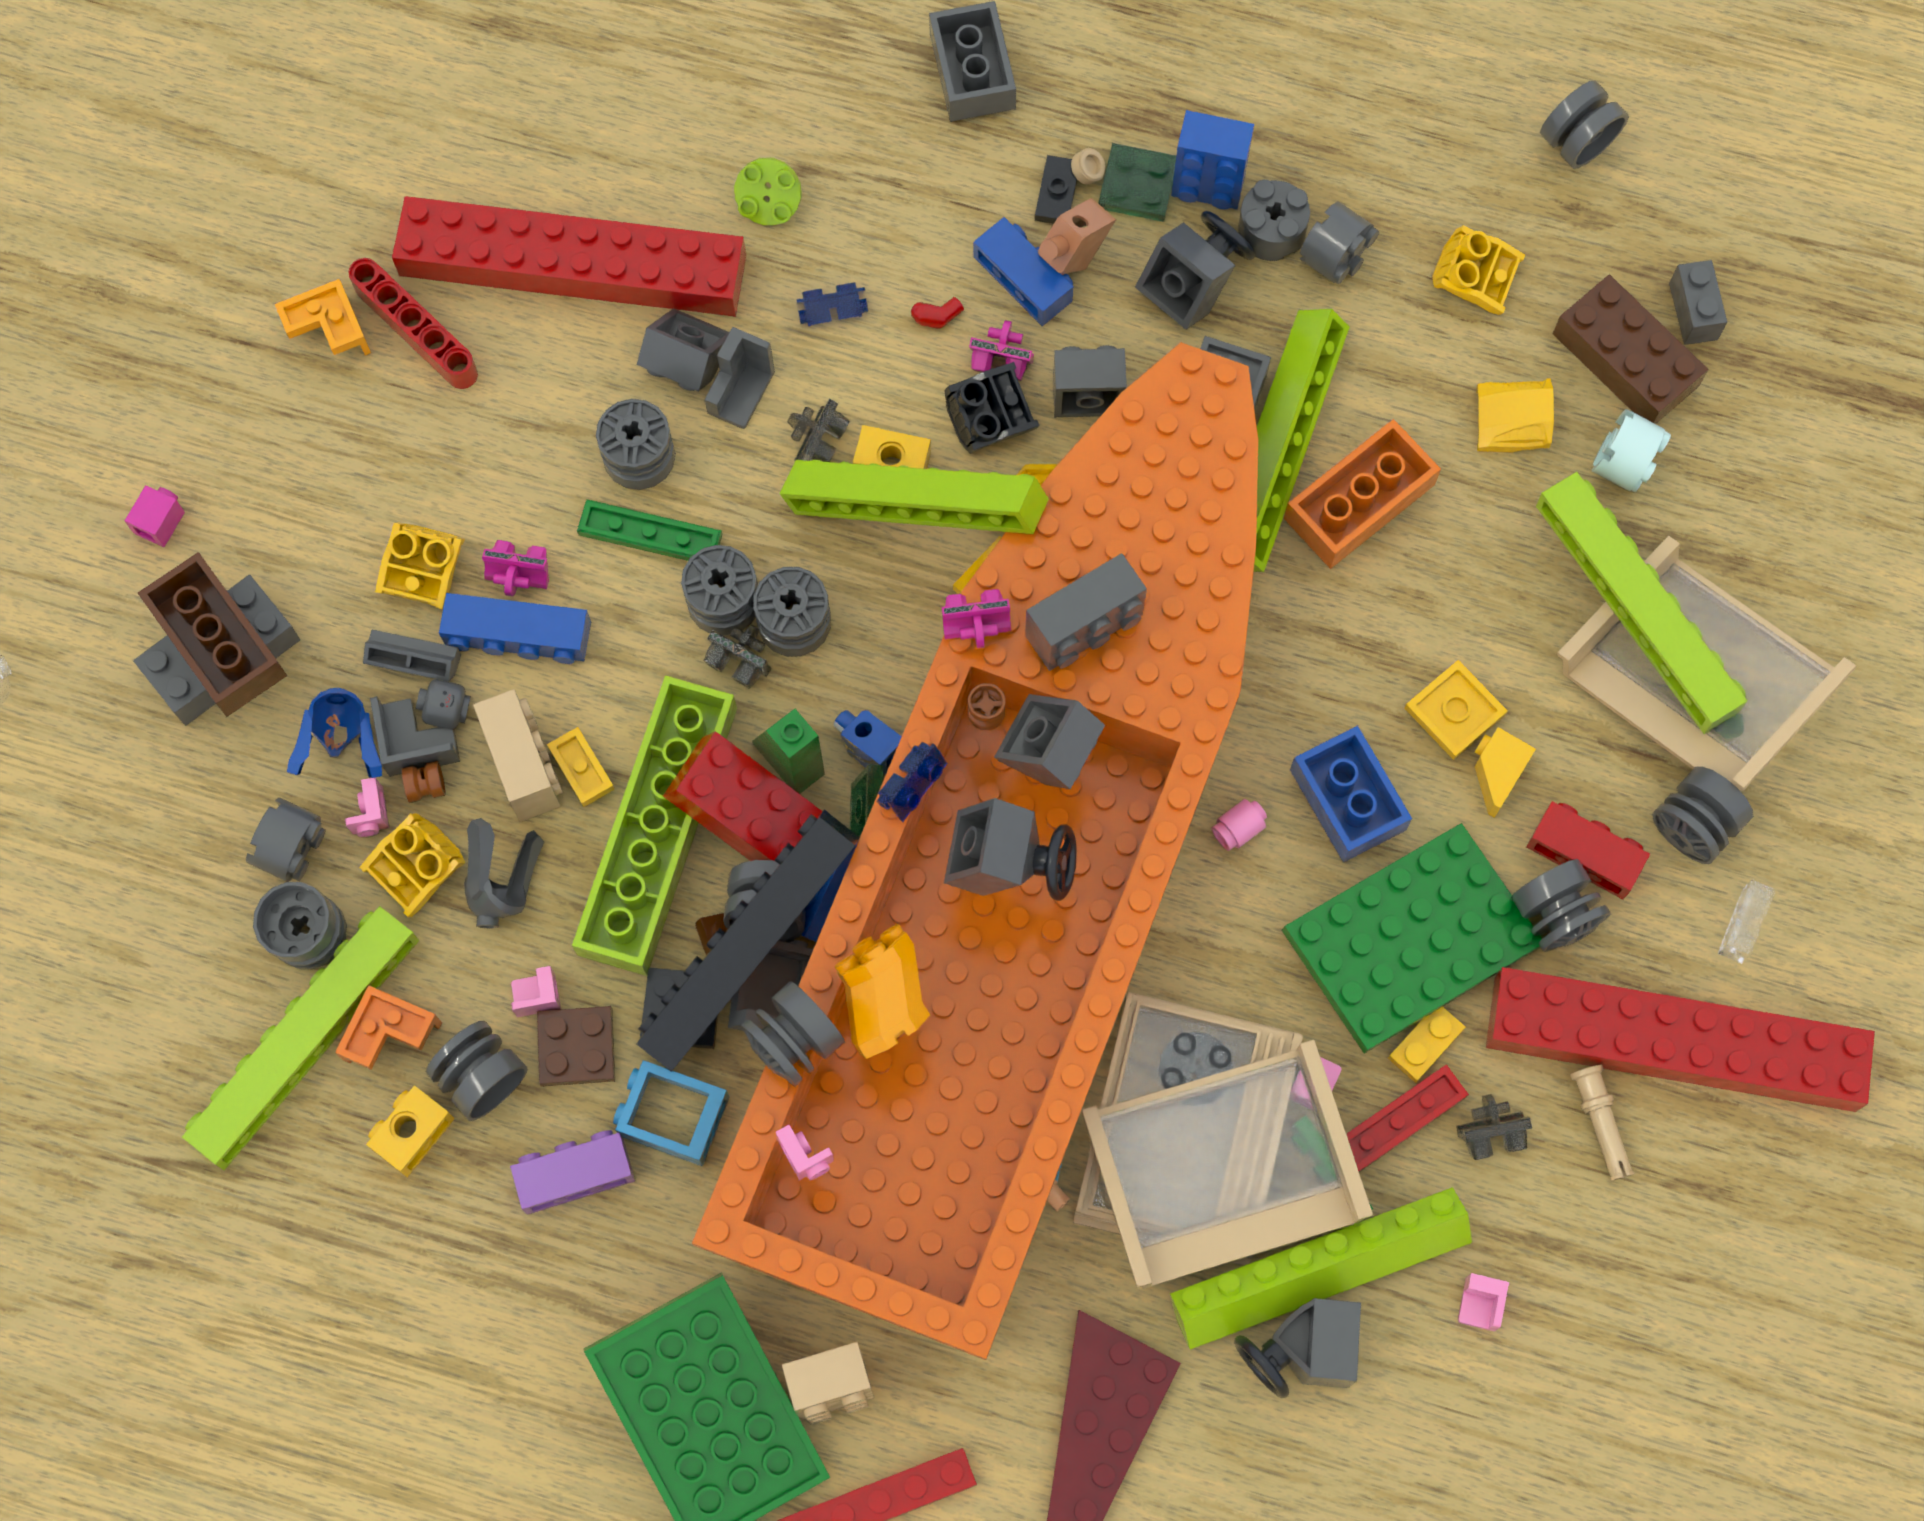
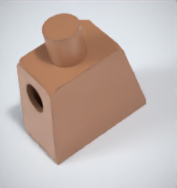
M1090 198L1061 214L1056 219L1046 238L1041 243L1038 254L1062 275L1083 271L1090 264L1116 219L1094 199Z

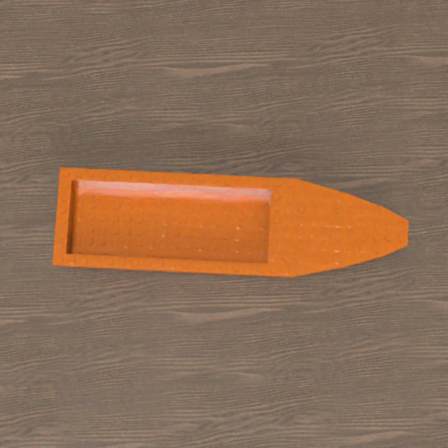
M1180 342L1121 392L1048 475L1041 487L1049 500L1034 533L1006 532L962 590L961 594L966 596L967 604L981 602L980 594L985 590H1000L1003 599H1009L1011 631L999 632L998 635L984 637V648L976 647L975 638L961 640V638L945 639L943 636L799 983V987L835 1025L844 1038L845 1043L827 1059L817 1055L813 1050H809L806 1055L812 1062L814 1071L809 1074L795 1063L793 1066L802 1077V1081L796 1087L783 1077L774 1074L765 1065L692 1241L693 1246L980 1359L987 1360L1241 692L1257 528L1258 433L1249 366ZM1122 553L1147 588L1141 621L1126 631L1120 628L1112 633L1110 639L1101 647L1094 650L1089 647L1078 654V659L1071 665L1062 669L1057 666L1049 671L1025 636L1026 610ZM983 683L998 686L1003 691L1006 699L1003 722L997 728L989 731L976 728L968 717V696L973 688ZM1029 694L1079 701L1105 725L1097 744L1091 750L1080 771L1079 777L1071 789L1045 785L994 758ZM996 798L1034 811L1039 843L1049 846L1052 834L1058 826L1062 824L1069 825L1076 838L1077 859L1074 880L1068 895L1061 901L1052 899L1047 890L1046 876H1036L1035 874L1020 886L985 896L945 884L944 879L958 810ZM1063 838V841H1062V843H1061V847H1060V848H1062V846H1063V844H1064V838ZM899 924L915 946L922 1002L930 1016L909 1036L904 1032L897 1037L898 1043L866 1059L859 1054L852 1043L845 985L836 973L837 970L834 966L844 958L854 954L852 948L862 940L872 937L876 941L885 930ZM787 1125L791 1126L794 1134L801 1131L812 1150L811 1153L807 1154L808 1159L830 1148L834 1161L828 1164L830 1170L813 1180H809L808 1176L799 1180L777 1140L776 1131Z

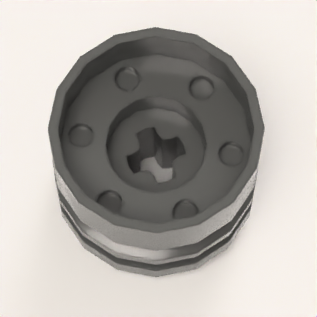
M628 399L617 402L605 410L597 424L596 439L605 470L613 481L628 489L643 490L654 487L666 479L674 467L676 453L667 417L659 407L646 400Z
M714 545L701 549L689 559L683 569L681 585L690 617L696 625L710 634L714 632L722 636L741 632L748 627L755 619L753 609L754 593L758 582L753 564L747 556L731 546ZM720 581L725 586L719 588V586L714 583Z
M801 567L779 568L770 572L759 582L754 593L753 609L757 628L763 642L773 652L786 657H801L819 648L825 642L831 629L828 594L823 582L813 572ZM791 602L797 603L793 605L792 610L786 609V607L791 605Z
M1695 767L1677 786L1678 793H1670L1665 799L1664 804H1660L1652 814L1656 827L1666 840L1678 851L1702 864H1711L1720 854L1719 851H1723L1729 844L1728 837H1736L1754 817L1751 805L1740 790L1722 775L1705 767Z
M1579 859L1570 860L1543 873L1522 886L1511 897L1523 918L1527 919L1541 914L1543 919L1531 930L1534 936L1551 931L1538 943L1543 952L1551 951L1558 947H1566L1583 939L1595 931L1599 924L1611 915L1606 905L1589 910L1602 899L1598 892L1585 896L1580 895L1579 892L1585 889L1592 880Z
M285 882L271 888L260 899L254 911L253 929L258 942L267 952L278 957L284 963L297 969H316L330 963L335 958V950L346 940L347 924L339 907L316 888L302 882ZM304 925L311 928L307 934L301 931Z
M790 981L772 997V1002L779 1012L776 1018H773L769 1013L759 1008L755 1013L765 1028L761 1030L749 1019L741 1024V1028L747 1035L751 1048L774 1074L783 1077L796 1087L802 1081V1077L793 1065L795 1063L810 1074L814 1071V1067L806 1055L809 1050H813L817 1055L827 1059L845 1043V1040L817 1004L799 986Z
M486 1021L475 1022L457 1033L435 1054L426 1069L428 1077L433 1082H439L438 1087L443 1093L456 1089L451 1101L468 1121L477 1120L495 1109L519 1086L528 1071L527 1066L511 1049H504L498 1052L502 1040L498 1034H492V1028Z

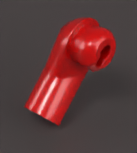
M952 297L941 307L918 302L912 307L911 316L922 326L940 329L964 311V307L956 297Z

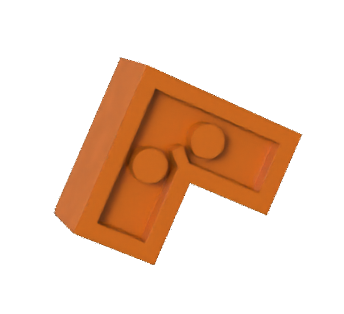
M368 985L335 1053L345 1062H354L372 1070L387 1037L422 1050L432 1028L440 1029L442 1022L436 1014Z

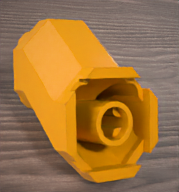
M899 924L885 930L876 941L872 937L862 940L852 948L854 954L844 958L834 966L837 970L836 973L845 985L852 1043L859 1054L866 1059L898 1043L897 1037L904 1032L909 1036L930 1016L922 1002L915 946Z

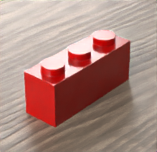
M1553 801L1546 809L1526 848L1558 865L1570 860L1579 859L1592 880L1591 883L1622 900L1632 890L1650 856V853L1644 851L1643 846L1637 841L1630 838L1622 839L1611 833L1607 825L1596 820L1590 822L1579 816L1578 811L1572 806L1565 803L1557 804Z

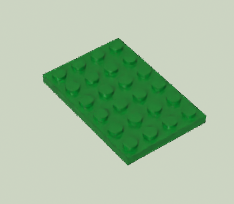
M1462 823L1285 925L1281 930L1364 1054L1493 977L1502 967L1508 968L1541 948L1538 943L1542 939L1540 935L1534 936L1531 930L1534 926L1528 918L1522 917L1511 898V893Z
M722 1272L583 1348L587 1359L674 1521H754L830 1478Z

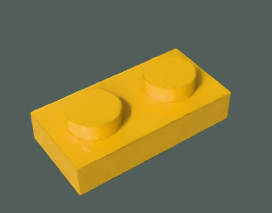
M579 727L547 744L548 749L583 808L615 790Z
M1441 1007L1423 1018L1390 1054L1388 1059L1412 1081L1417 1083L1466 1027L1444 1007Z

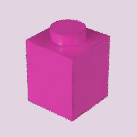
M145 485L124 521L135 535L165 547L185 512L177 501L178 496L162 487H159L157 491Z

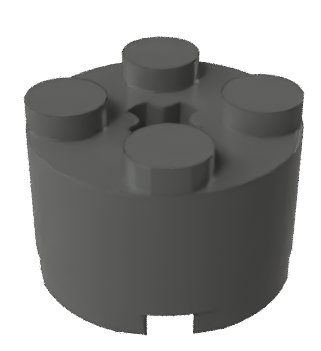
M1260 180L1246 194L1242 202L1238 233L1252 246L1255 251V257L1266 261H1278L1284 259V256L1291 253L1294 254L1301 248L1305 240L1310 218L1307 194L1304 190L1290 183L1278 180Z
M1335 202L1324 212L1330 217L1322 224L1317 221L1309 232L1300 250V254L1303 255L1300 257V260L1331 282L1340 284L1347 274L1354 276L1360 269L1364 261L1360 256L1365 248H1369L1375 242L1379 235V230L1342 203Z
M279 797L275 800L279 807L277 809L269 807L262 817L250 843L256 846L254 856L247 853L246 862L286 882L292 879L300 881L309 865V862L304 859L311 847L315 849L319 847L326 829L321 828L320 816Z

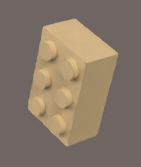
M515 689L473 704L507 798L519 821L522 822L561 807L557 795L562 794L563 791L551 763H547L551 760L527 699L519 700Z
M858 1342L782 1364L794 1411L801 1421L807 1419L810 1425L831 1419L830 1412L845 1408L846 1413L869 1407L867 1400L874 1399Z

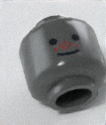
M434 679L429 683L427 690L420 688L416 709L422 711V720L425 724L455 729L459 723L465 724L471 696L466 695L465 688L460 684Z

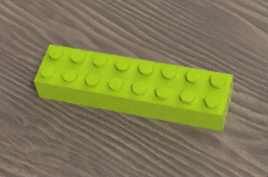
M665 675L572 943L577 956L644 976L648 975V968L651 966L698 826L697 821L664 798L663 795L701 738L716 731L727 739L737 711L733 694Z

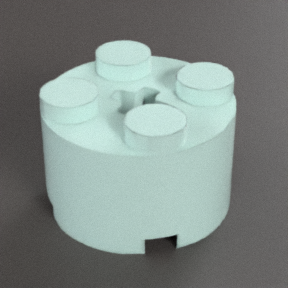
M1625 409L1615 422L1621 425L1620 428H1615L1612 433L1609 432L1593 462L1595 467L1592 469V472L1628 491L1636 492L1641 483H1646L1653 474L1656 463L1652 462L1657 451L1661 453L1664 450L1671 434L1653 422Z

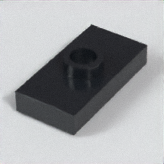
M1047 155L1035 211V221L1054 224L1061 214L1072 209L1077 179L1071 168L1072 159Z

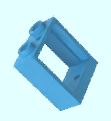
M643 1060L640 1069L634 1068L628 1080L627 1089L631 1090L626 1104L620 1103L613 1119V1124L617 1125L616 1132L620 1133L625 1139L703 1166L730 1098L727 1090L675 1071L671 1072L667 1068ZM650 1077L708 1097L689 1146L631 1126Z

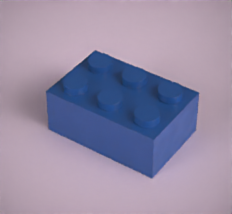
M1186 110L1177 147L1171 196L1178 197L1184 202L1192 203L1198 201L1212 204V206L1218 209L1232 208L1238 210L1254 124Z
M1358 725L1294 757L1290 771L1343 863L1407 830L1412 817Z

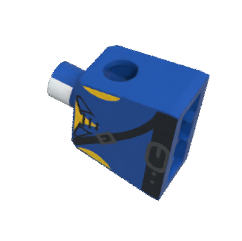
M848 710L841 712L834 721V727L841 732L840 736L847 753L882 784L902 736L868 710L862 711L857 717Z

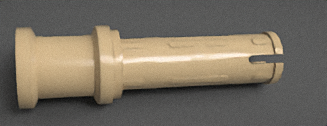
M1596 1065L1574 1072L1570 1076L1572 1080L1577 1082L1583 1103L1580 1105L1582 1111L1584 1110L1585 1114L1589 1113L1610 1174V1180L1614 1181L1634 1174V1171L1629 1163L1610 1107L1614 1105L1613 1095L1608 1094L1601 1075L1604 1071L1603 1066Z

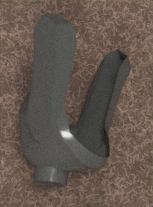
M479 818L471 820L467 828L468 874L464 881V888L468 907L477 916L476 927L492 929L499 927V918L522 913L526 904V896L533 870L544 841L534 830L527 833L515 860L508 886L494 883L489 879L495 835L491 824Z

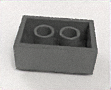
M995 1L929 13L930 38L950 122L1015 110L1016 86Z
M1121 553L1027 609L1025 636L1049 671L1057 666L1061 669L1074 663L1079 657L1078 654L1091 647L1094 650L1104 645L1110 639V635L1120 628L1126 631L1138 624L1142 619L1147 588Z

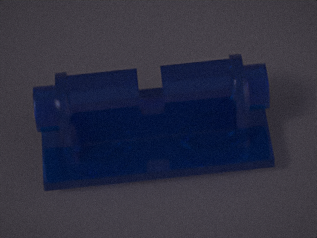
M856 282L837 285V292L823 295L822 289L802 292L803 299L796 300L797 305L804 303L805 310L798 311L800 323H807L808 326L831 322L830 308L835 307L838 320L862 317V313L868 312L866 298L859 299L858 293L864 292L865 287L857 288Z
M921 742L919 746L914 745L899 766V769L906 773L907 776L902 778L893 773L878 792L880 797L877 799V803L886 810H889L891 807L902 822L911 811L917 808L922 796L932 783L940 778L943 769L948 764L936 745L932 743L929 746L924 742Z

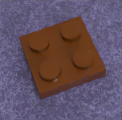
M611 1006L537 1011L539 1084L541 1087L615 1082L613 1009Z

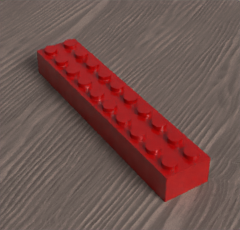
M405 196L392 260L399 276L667 309L674 308L677 310L736 317L746 261V249L743 236Z
M1502 967L1494 979L1486 1048L1586 1066L1602 1065L1604 1069L1857 1112L1866 1106L1869 1101L1875 1031Z

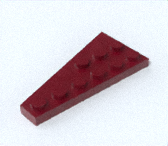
M1078 1310L1047 1521L1104 1520L1181 1364L1081 1310Z

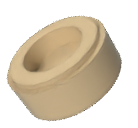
M1086 148L1076 153L1072 158V172L1079 182L1090 185L1103 178L1106 170L1105 161L1095 149Z

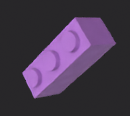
M612 1130L596 1133L591 1136V1141L577 1145L575 1141L560 1144L554 1148V1153L541 1156L540 1153L524 1155L518 1159V1164L510 1166L521 1208L527 1215L635 1182L624 1139L620 1133L613 1134Z

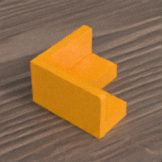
M340 279L275 304L289 339L322 327L334 355L359 345L364 355L371 353Z

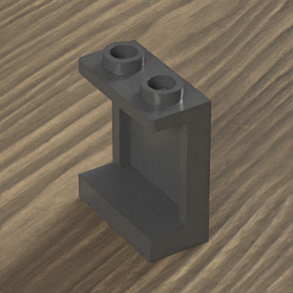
M800 940L777 941L731 998L728 1028L743 1031L741 1024L749 1019L761 1030L764 1029V1025L755 1013L759 1008L769 1013L773 1018L779 1015L772 1002V997L790 981L799 986L813 952V949L808 948L807 942Z

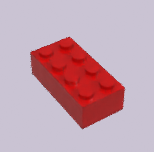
M716 731L701 738L663 795L664 798L750 861H774L787 843L794 847L801 839L802 835L797 831L811 814L818 818L822 813V810Z

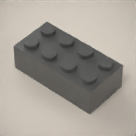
M250 574L227 590L275 658L301 640L291 624ZM165 636L133 660L185 726L216 704L168 636Z

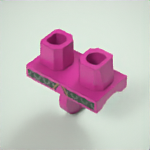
M1008 320L1004 321L1002 329L989 327L987 337L999 339V343L971 337L969 348L973 351L972 370L980 372L990 370L994 356L1006 358L1005 365L1012 362L1015 363L1016 369L1014 371L1019 381L1024 376L1027 364H1032L1034 354L1030 350L1008 346L1009 342L1021 344L1023 334L1011 332L1012 321Z
M497 540L492 550L484 549L482 561L485 564L484 579L492 580L495 584L504 585L506 596L513 597L517 587L547 589L549 574L545 547L532 545L528 548L526 555L515 553V545L511 542Z
M998 589L985 590L980 594L981 602L969 604L966 602V596L962 594L948 595L945 607H942L945 639L961 638L962 640L975 638L976 647L984 648V637L998 635L999 632L1011 631L1009 599H1003Z

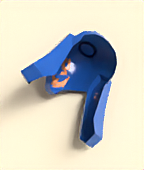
M330 688L320 692L312 700L309 710H304L299 736L288 761L287 772L300 775L304 761L309 757L310 743L313 737L311 732L324 746L330 757H339L345 747L360 734L358 739L368 777H381L382 765L375 748L369 713L365 712L361 700L354 693L342 688ZM335 725L347 728L346 741L334 744Z

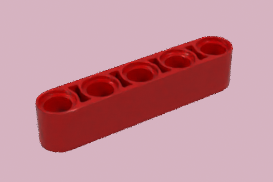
M359 258L350 265L348 271L349 278L357 295L449 384L458 389H466L477 381L478 371L469 350L382 267L370 258ZM373 276L372 280L361 282L363 278ZM390 298H397L392 304H384ZM413 320H420V322L415 326H407V324ZM436 342H443L441 347L437 349H430V346ZM457 365H467L462 371H453Z

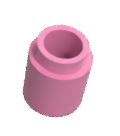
M1243 799L1216 819L1217 824L1211 829L1218 842L1227 851H1230L1234 847L1240 848L1266 828L1264 820L1267 818V815L1258 802L1253 801L1250 803L1248 800Z

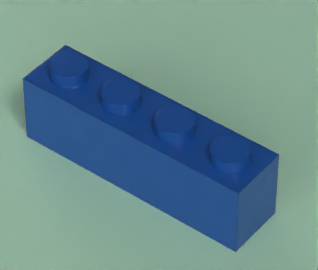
M446 593L439 635L445 645L458 647L459 651H468L469 648H476L496 656L509 652L517 653L519 657L529 660H537L539 656L553 658L558 663L573 664L574 660L585 661L591 619L588 611L585 609Z

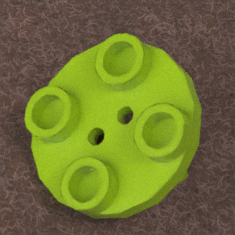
M772 157L758 158L747 163L737 175L734 185L735 201L738 204L739 213L743 217L749 218L751 221L761 225H778L787 222L797 211L802 198L801 183L795 171L785 162ZM769 182L771 187H767L766 183ZM765 196H769L770 200L767 201Z

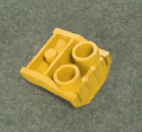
M1463 225L1454 231L1443 247L1432 275L1433 285L1435 288H1443L1466 301L1474 303L1490 313L1501 315L1506 308L1503 305L1519 263L1524 261L1525 254L1499 238L1488 236L1482 231H1474Z
M1547 378L1544 381L1486 382L1477 384V451L1512 453L1522 450L1550 448L1554 426V393L1551 378Z
M395 522L382 557L375 592L398 596L443 609L446 593H450L456 562L465 539L417 525Z
M413 813L409 814L395 830L380 841L359 868L363 872H368L404 908L405 911L403 913L407 917H413L421 910L443 882L457 868L465 864V860L460 849L435 824L419 814Z

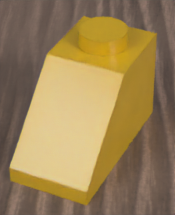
M1499 727L1492 737L1485 734L1474 752L1480 755L1475 765V770L1488 815L1494 818L1536 750Z

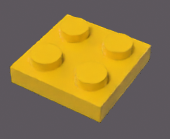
M1459 660L1412 698L1404 708L1453 760L1500 721L1508 712Z

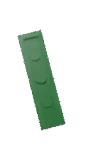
M586 499L577 528L579 536L689 561L701 549L720 545L723 535L722 530Z

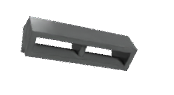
M372 629L369 640L365 642L363 664L449 682L456 675L461 653L458 647Z

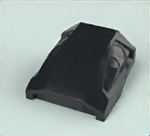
M1014 362L981 372L966 380L949 385L944 390L947 412L959 442L969 454L997 442L1028 433L1040 426L1038 420H1034L1014 371L1016 369Z

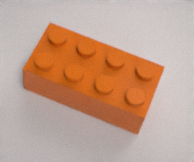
M1392 419L1288 502L1284 520L1331 569L1436 484L1441 468Z

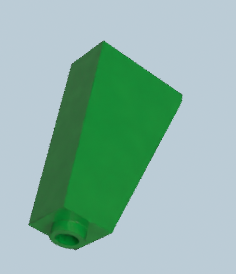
M796 708L752 741L753 745L785 783L799 794L825 775L819 736Z

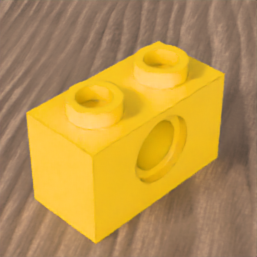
M862 425L853 464L869 465L874 463L881 466L899 467L903 465L910 468L927 469L931 456V439ZM888 457H896L900 460L895 465L883 463Z
M415 1085L410 1091L405 1090L397 1097L392 1106L394 1111L385 1121L382 1119L375 1124L368 1135L370 1140L366 1144L372 1151L407 1178L455 1119L446 1109ZM415 1121L416 1131L408 1138L400 1137L401 1126L405 1122Z

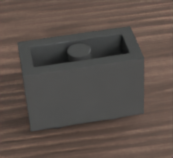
M1712 260L1679 264L1669 282L1684 345L1718 340L1727 324V318Z

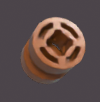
M983 683L973 688L968 696L969 720L980 730L989 731L1001 725L1005 718L1006 699L1003 691L998 686Z
M439 761L429 762L425 767L418 769L414 766L402 768V780L409 803L421 801L424 796L430 795L437 798L446 795Z

